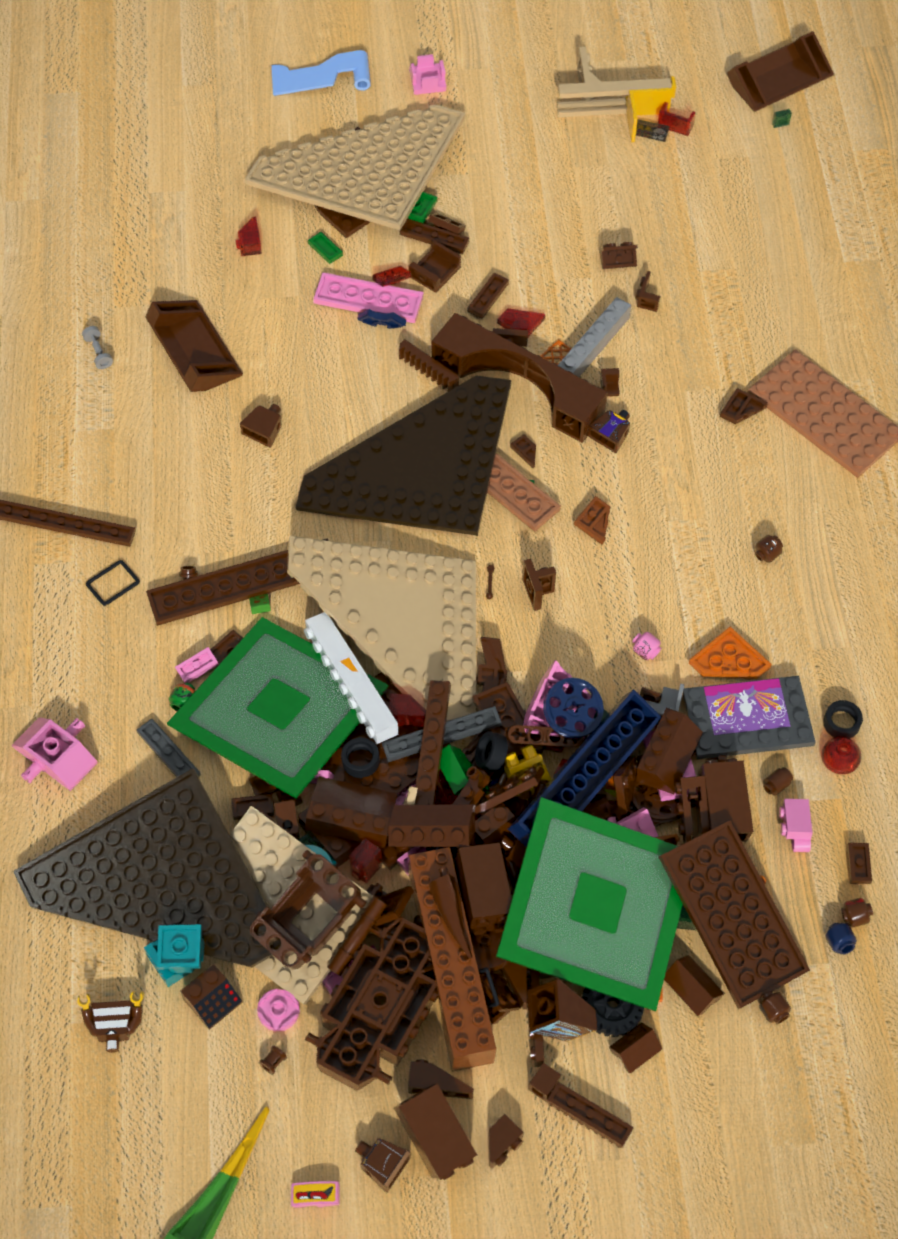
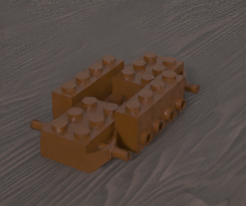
M403 917L398 918L387 928L384 927V929L375 925L372 926L369 932L381 939V952L366 944H363L361 949L358 948L352 958L354 960L350 967L347 966L342 974L343 980L340 985L337 984L331 993L332 999L329 1004H324L320 1012L323 1027L330 1031L320 1038L309 1032L305 1038V1041L315 1045L317 1048L316 1064L320 1072L355 1091L360 1090L375 1079L387 1085L390 1084L392 1076L381 1071L380 1057L398 1066L402 1058L406 1056L412 1040L416 1038L422 1022L426 1020L432 1004L438 999L436 981L427 977V975L434 971L424 929ZM378 996L386 998V1002L383 1005L375 1004L374 1000Z

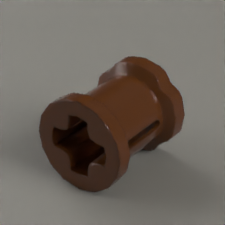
M273 1045L269 1054L264 1060L261 1059L259 1064L265 1071L273 1075L276 1072V1067L282 1060L285 1061L287 1056L282 1050Z

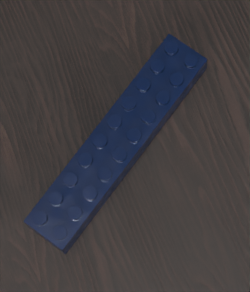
M634 689L623 696L600 722L598 727L586 738L510 825L508 830L527 847L541 797L582 812L662 717Z

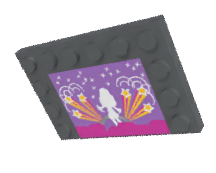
M799 676L683 689L687 716L703 732L695 749L697 759L815 746L816 741Z

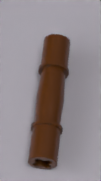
M373 895L364 911L360 913L361 917L350 930L342 946L338 947L327 968L339 976L343 974L345 968L351 962L355 951L361 946L373 924H377V920L388 905L386 902Z

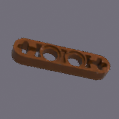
M514 725L506 730L507 740L515 744L578 747L584 740V737L578 738L573 744V740H564V736L559 734V740L554 743L549 737L550 733L554 731L551 727ZM516 729L518 733H525V737H516L515 740L514 736H511V732H514ZM537 730L540 733L538 741L531 740V731Z

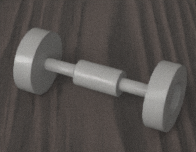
M89 326L83 330L82 336L86 342H92L93 348L98 355L94 360L98 369H106L112 365L113 359L108 353L102 354L103 350L99 342L96 341L101 335L98 327Z

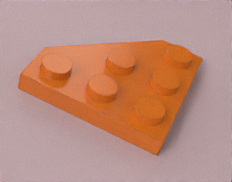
M731 627L727 628L689 659V664L701 676L758 679L772 665Z

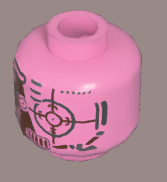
M645 632L643 635L638 633L632 641L635 644L633 651L644 660H653L662 649L660 647V640L650 632Z

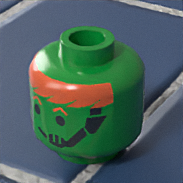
M189 683L177 684L168 698L171 708L178 711L195 692V687Z

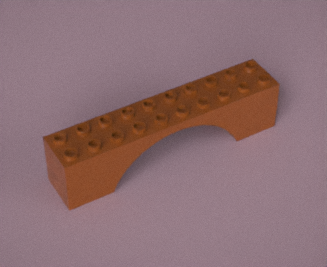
M450 847L409 855L408 875L411 887L414 890L413 897L416 911L420 916L430 952L441 1010L443 1033L453 1072L494 1063L497 1048L462 898V914L473 957L471 959L465 954L449 931L429 887V883L441 877L439 868L446 866L449 874L455 877L459 889Z

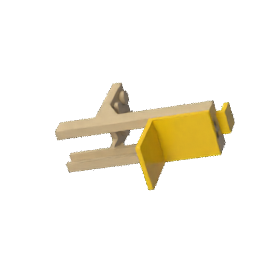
M586 46L579 47L577 69L579 83L559 84L558 86L560 99L582 98V101L557 102L558 117L627 114L631 142H635L637 116L669 114L671 98H675L676 91L674 76H671V79L601 82L592 73V66L589 65L590 53H587ZM627 95L626 98L596 100L595 98H593L599 96Z

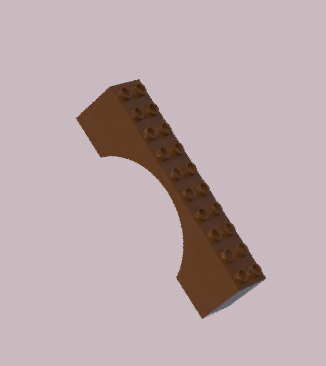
M454 313L432 340V358L459 375V378L481 371H505L519 375L532 382L543 392L550 404L553 416L552 427L581 443L588 437L589 425L605 413L608 392L577 377L572 372L558 367L555 363H551L539 355H535L526 348L514 344L511 340L497 335V333L482 327L480 324L470 321L465 316Z

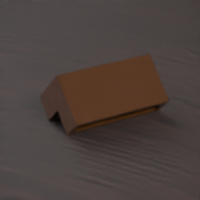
M690 955L677 959L665 974L664 980L697 1016L704 1014L712 1004L717 1003L725 994Z

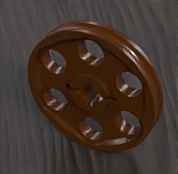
M636 782L631 798L632 806L636 807L635 811L640 810L641 805L646 802L652 806L648 812L651 820L654 822L669 823L681 818V815L677 813L675 799L661 801L658 790L647 786L646 792L640 793L636 788L647 785ZM667 808L671 810V814L664 816L660 813V810Z

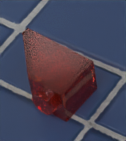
M252 217L238 231L239 239L235 240L236 248L240 250L241 257L262 254L257 219Z

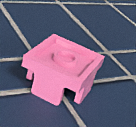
M423 55L417 57V66H414V63L410 64L409 72L414 95L446 91L443 60H439V63L434 64L433 55Z

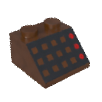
M214 964L180 991L183 1000L209 1030L242 1003V1000L227 978Z

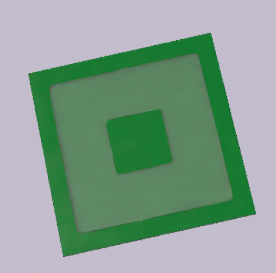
M262 617L167 722V725L297 799L360 722L357 718L356 710L351 709L349 706L348 697L346 694L343 695L341 693L338 681L332 679L329 667L324 666L321 654L315 652L313 644ZM367 674L379 695L382 696L389 688V685Z
M541 797L496 957L656 1011L683 904L659 856L679 846Z

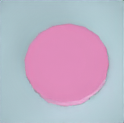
M272 989L266 992L259 1000L257 1008L258 1018L262 1025L269 1030L285 1031L298 1020L300 1013L299 1002L289 991Z

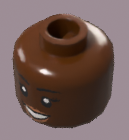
M766 535L755 544V556L760 561L764 560L770 563L782 554L783 543L775 535Z

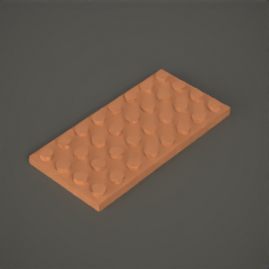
M796 349L748 390L749 394L768 402L767 409L857 478L898 442L897 425Z

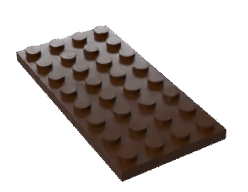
M730 820L659 856L668 877L738 1009L810 971Z

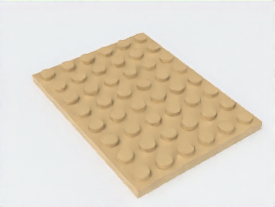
M250 806L230 833L236 849L263 900L270 909L298 878L295 873L307 861L302 857L303 853L309 850L312 854H316L252 806ZM323 861L316 862L315 870L322 868ZM338 874L331 876L330 884L338 881ZM355 882L353 883L361 889V896L367 902L366 905L360 908L355 904L350 917L318 954L311 956L312 959L307 964L304 963L302 967L294 970L283 965L276 957L271 956L254 966L281 988L293 994L304 1005L307 1004L331 971L327 968L328 964L337 952L338 947L342 946L350 930L361 917L360 913L364 911L373 897ZM349 888L346 890V898L354 894V889ZM316 893L294 918L292 923L313 941L338 912ZM293 953L289 956L288 961L290 964L296 961V954Z

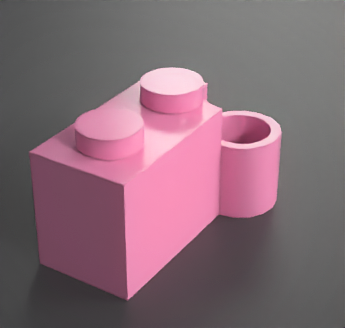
M784 799L783 807H779V819H783L781 835H784L786 839H792L793 852H810L812 824L809 799Z

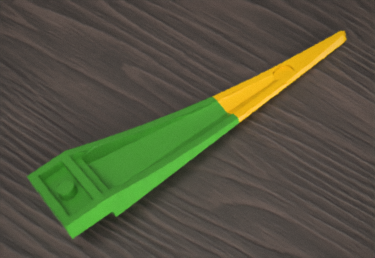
M268 1107L263 1109L243 1141L214 1180L167 1233L164 1239L214 1238L269 1113Z

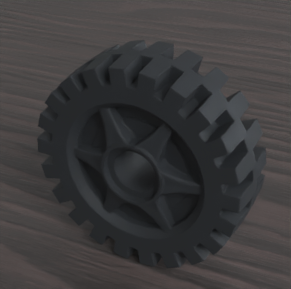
M584 988L582 999L596 1010V1033L601 1034L602 1032L607 1037L610 1035L618 1037L619 1034L623 1036L639 1024L644 1012L643 1007ZM615 1001L618 1006L611 1007L607 1002Z

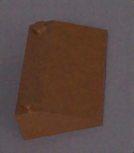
M814 31L752 62H743L726 73L735 91L754 112L835 75Z
M197 300L153 301L145 318L190 392L207 391L243 375Z

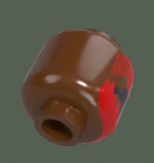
M863 898L846 901L844 907L841 908L844 922L852 928L868 924L870 916L873 915L871 904H866Z

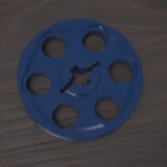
M566 678L557 682L549 689L544 699L543 710L546 721L555 732L568 738H581L590 734L598 727L603 717L604 706L599 692L592 684L579 678ZM564 684L572 687L571 694H566L563 691ZM584 689L591 693V698L588 700L582 697L581 693ZM550 698H557L559 700V707H552L550 705ZM572 704L573 706H580L575 712L568 709ZM588 709H595L597 717H589ZM559 716L565 719L566 723L563 727L556 724V718ZM576 722H581L584 725L583 732H578L575 729Z

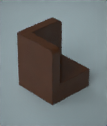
M619 368L601 369L600 385L602 389L608 392L607 397L619 396L620 394L618 383Z
M543 1063L530 1081L528 1090L547 1102L561 1074Z

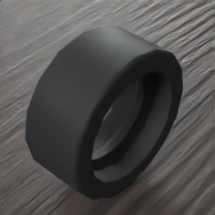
M839 700L833 702L825 713L823 719L824 727L832 737L847 740L853 738L859 732L863 722L862 712L857 705L850 701ZM838 711L849 713L855 721L854 726L851 728L838 727L832 721L833 713Z
M486 732L482 735L475 751V762L479 768L496 772L501 768L508 751L506 737L494 732Z
M359 737L350 740L342 748L341 759L343 768L349 775L357 778L368 777L379 767V751L373 741ZM363 749L372 753V760L366 765L355 766L349 762V755L355 750Z

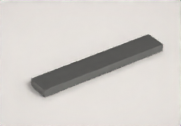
M493 706L447 721L443 745L502 726L496 707ZM423 729L382 742L387 761L391 762L419 753L421 751Z

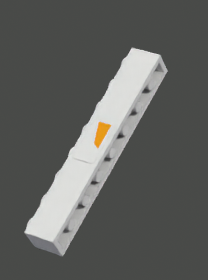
M323 612L305 620L306 628L304 633L307 639L312 640L315 652L321 654L324 666L329 667L332 679L334 681L337 680L341 693L343 695L346 694L348 697L349 706L351 709L356 710L359 722L365 724L368 736L373 738L378 744L398 735L397 721L331 618Z

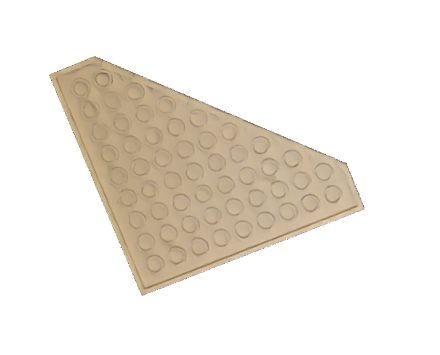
M434 104L429 106V109L423 111L418 109L408 112L403 117L394 116L385 119L386 122L377 124L374 122L364 125L363 129L356 131L355 129L342 132V135L336 137L332 135L321 138L316 143L311 144V142L297 145L298 148L292 150L288 148L275 152V155L266 157V155L260 156L246 176L245 184L401 230L464 122L466 113Z
M289 537L287 573L300 583V587L319 603L318 606L337 622V626L346 635L351 636L359 649L373 659L374 664L384 675L387 674L393 680V684L402 694L405 693L412 700L411 703L422 714L426 715L430 680L450 681L451 683L446 722L476 712V706L472 701V696L476 695V561L303 537Z

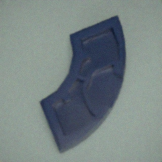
M370 309L359 313L357 317L359 321L374 327H377V324L385 325L388 329L403 327L407 321L394 312L388 314L378 313Z

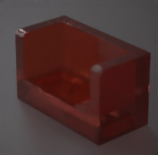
M665 102L659 112L657 126L689 136L694 126L696 112L692 111L688 119L667 112L668 103Z

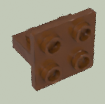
M623 242L620 246H616V243L603 245V248L599 249L602 269L637 267L636 249L638 245H633V242Z
M481 974L480 980L487 1005L495 1001L487 975ZM491 974L499 1005L487 1010L490 1022L497 1024L510 1011L519 1010L521 1005L518 1002V997L508 988L505 978L499 974Z

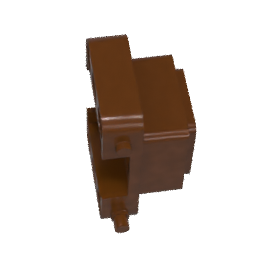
M306 850L302 855L307 861L295 873L298 878L271 909L266 907L263 911H260L250 926L251 935L283 965L294 970L302 967L304 963L307 964L312 959L311 956L318 954L350 917L355 904L363 908L367 903L362 898L361 889L324 856L312 854L309 850ZM323 861L322 868L315 870L316 862ZM338 874V881L330 884L331 876ZM349 888H353L354 894L351 897L346 898V890ZM317 893L338 913L321 933L311 941L292 921ZM265 925L266 932L259 936V928ZM280 939V940H281V946H280V948L277 949V950H274V948H273L274 942H275L276 940ZM295 953L297 959L293 964H290L288 961L289 956Z

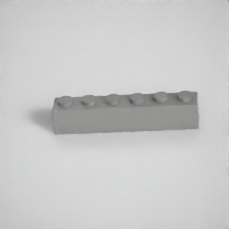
M616 297L558 364V367L580 377L628 321L631 304Z

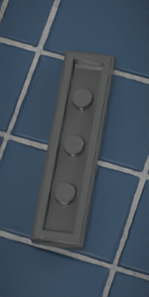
M150 719L136 730L138 735L176 777L192 768L196 771L198 777L201 776L200 771L153 719Z

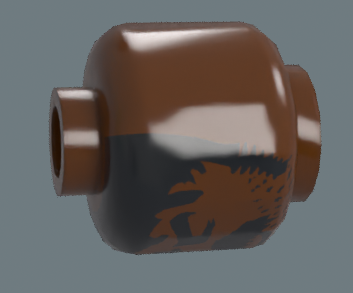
M769 991L761 997L763 1001L760 1003L759 1008L768 1022L780 1024L790 1017L791 1006L781 992L773 993Z

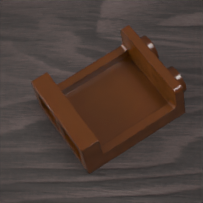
M433 241L431 250L417 264L412 262L408 266L409 277L437 293L461 268V256L457 252L446 248L443 244Z

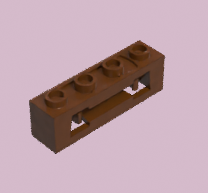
M705 776L677 778L678 782H675L676 795L679 794L680 802L677 803V813L681 815V823H679L678 827L679 834L683 835V844L690 841L691 835H693L691 805L688 799L698 798L696 800L699 834L710 831Z

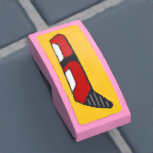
M338 1181L292 1183L291 1206L294 1208L339 1205Z

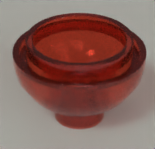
M837 736L825 743L821 751V758L824 765L830 771L837 774H849L859 767L861 750L852 739Z

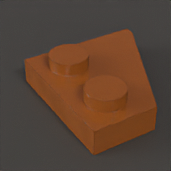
M595 496L575 520L574 525L603 545L606 539L605 535L611 506Z

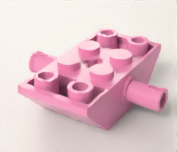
M39 717L12 744L14 749L33 762L21 774V777L30 784L43 771L71 791L98 763L82 743L75 738L85 728V724L81 720L79 721L78 718H75L64 730L51 719Z

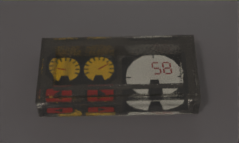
M638 119L636 136L666 142L670 126Z

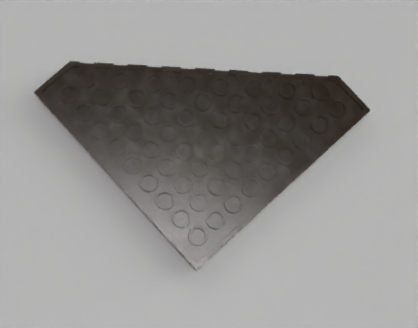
M474 376L304 475L296 503V510L478 536L512 385L511 380Z
M193 768L13 871L30 907L151 941L158 940L159 925L201 924L204 955L250 968L273 956L250 933V926L256 919V915L263 911L267 905ZM265 925L259 928V936L266 932ZM278 939V940H276V941L274 942V944H273L274 950H277V949L280 948V946H281V940H280V939Z

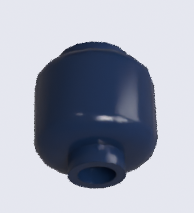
M846 923L830 925L825 935L832 951L838 954L845 955L854 950L857 942L855 934Z

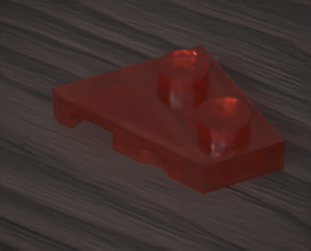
M507 308L497 319V324L505 329L528 330L529 337L545 320V314Z

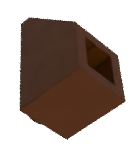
M506 1114L489 1129V1167L491 1169L496 1165L501 1166L507 1160V1154L512 1149L516 1151L523 1143L524 1132Z

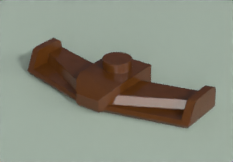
M480 638L485 664L478 665L477 685H484L482 692L507 682L508 671L505 666L501 641L498 638Z

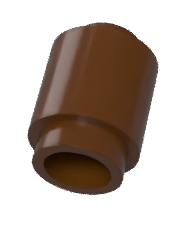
M785 767L778 768L763 780V788L768 794L776 796L791 784L793 775Z

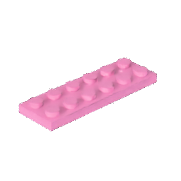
M323 272L313 300L315 304L360 313L368 309L378 313L388 314L394 312L407 320L406 322L415 323L424 292Z

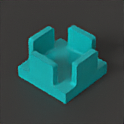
M159 925L157 969H169L171 973H192L193 969H201V962H204L202 925Z

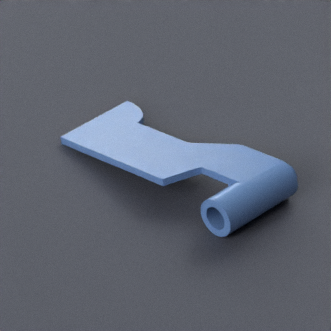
M363 50L336 54L318 66L289 70L284 65H271L274 96L334 86L338 73L353 71L356 89L367 90L371 85L368 54Z

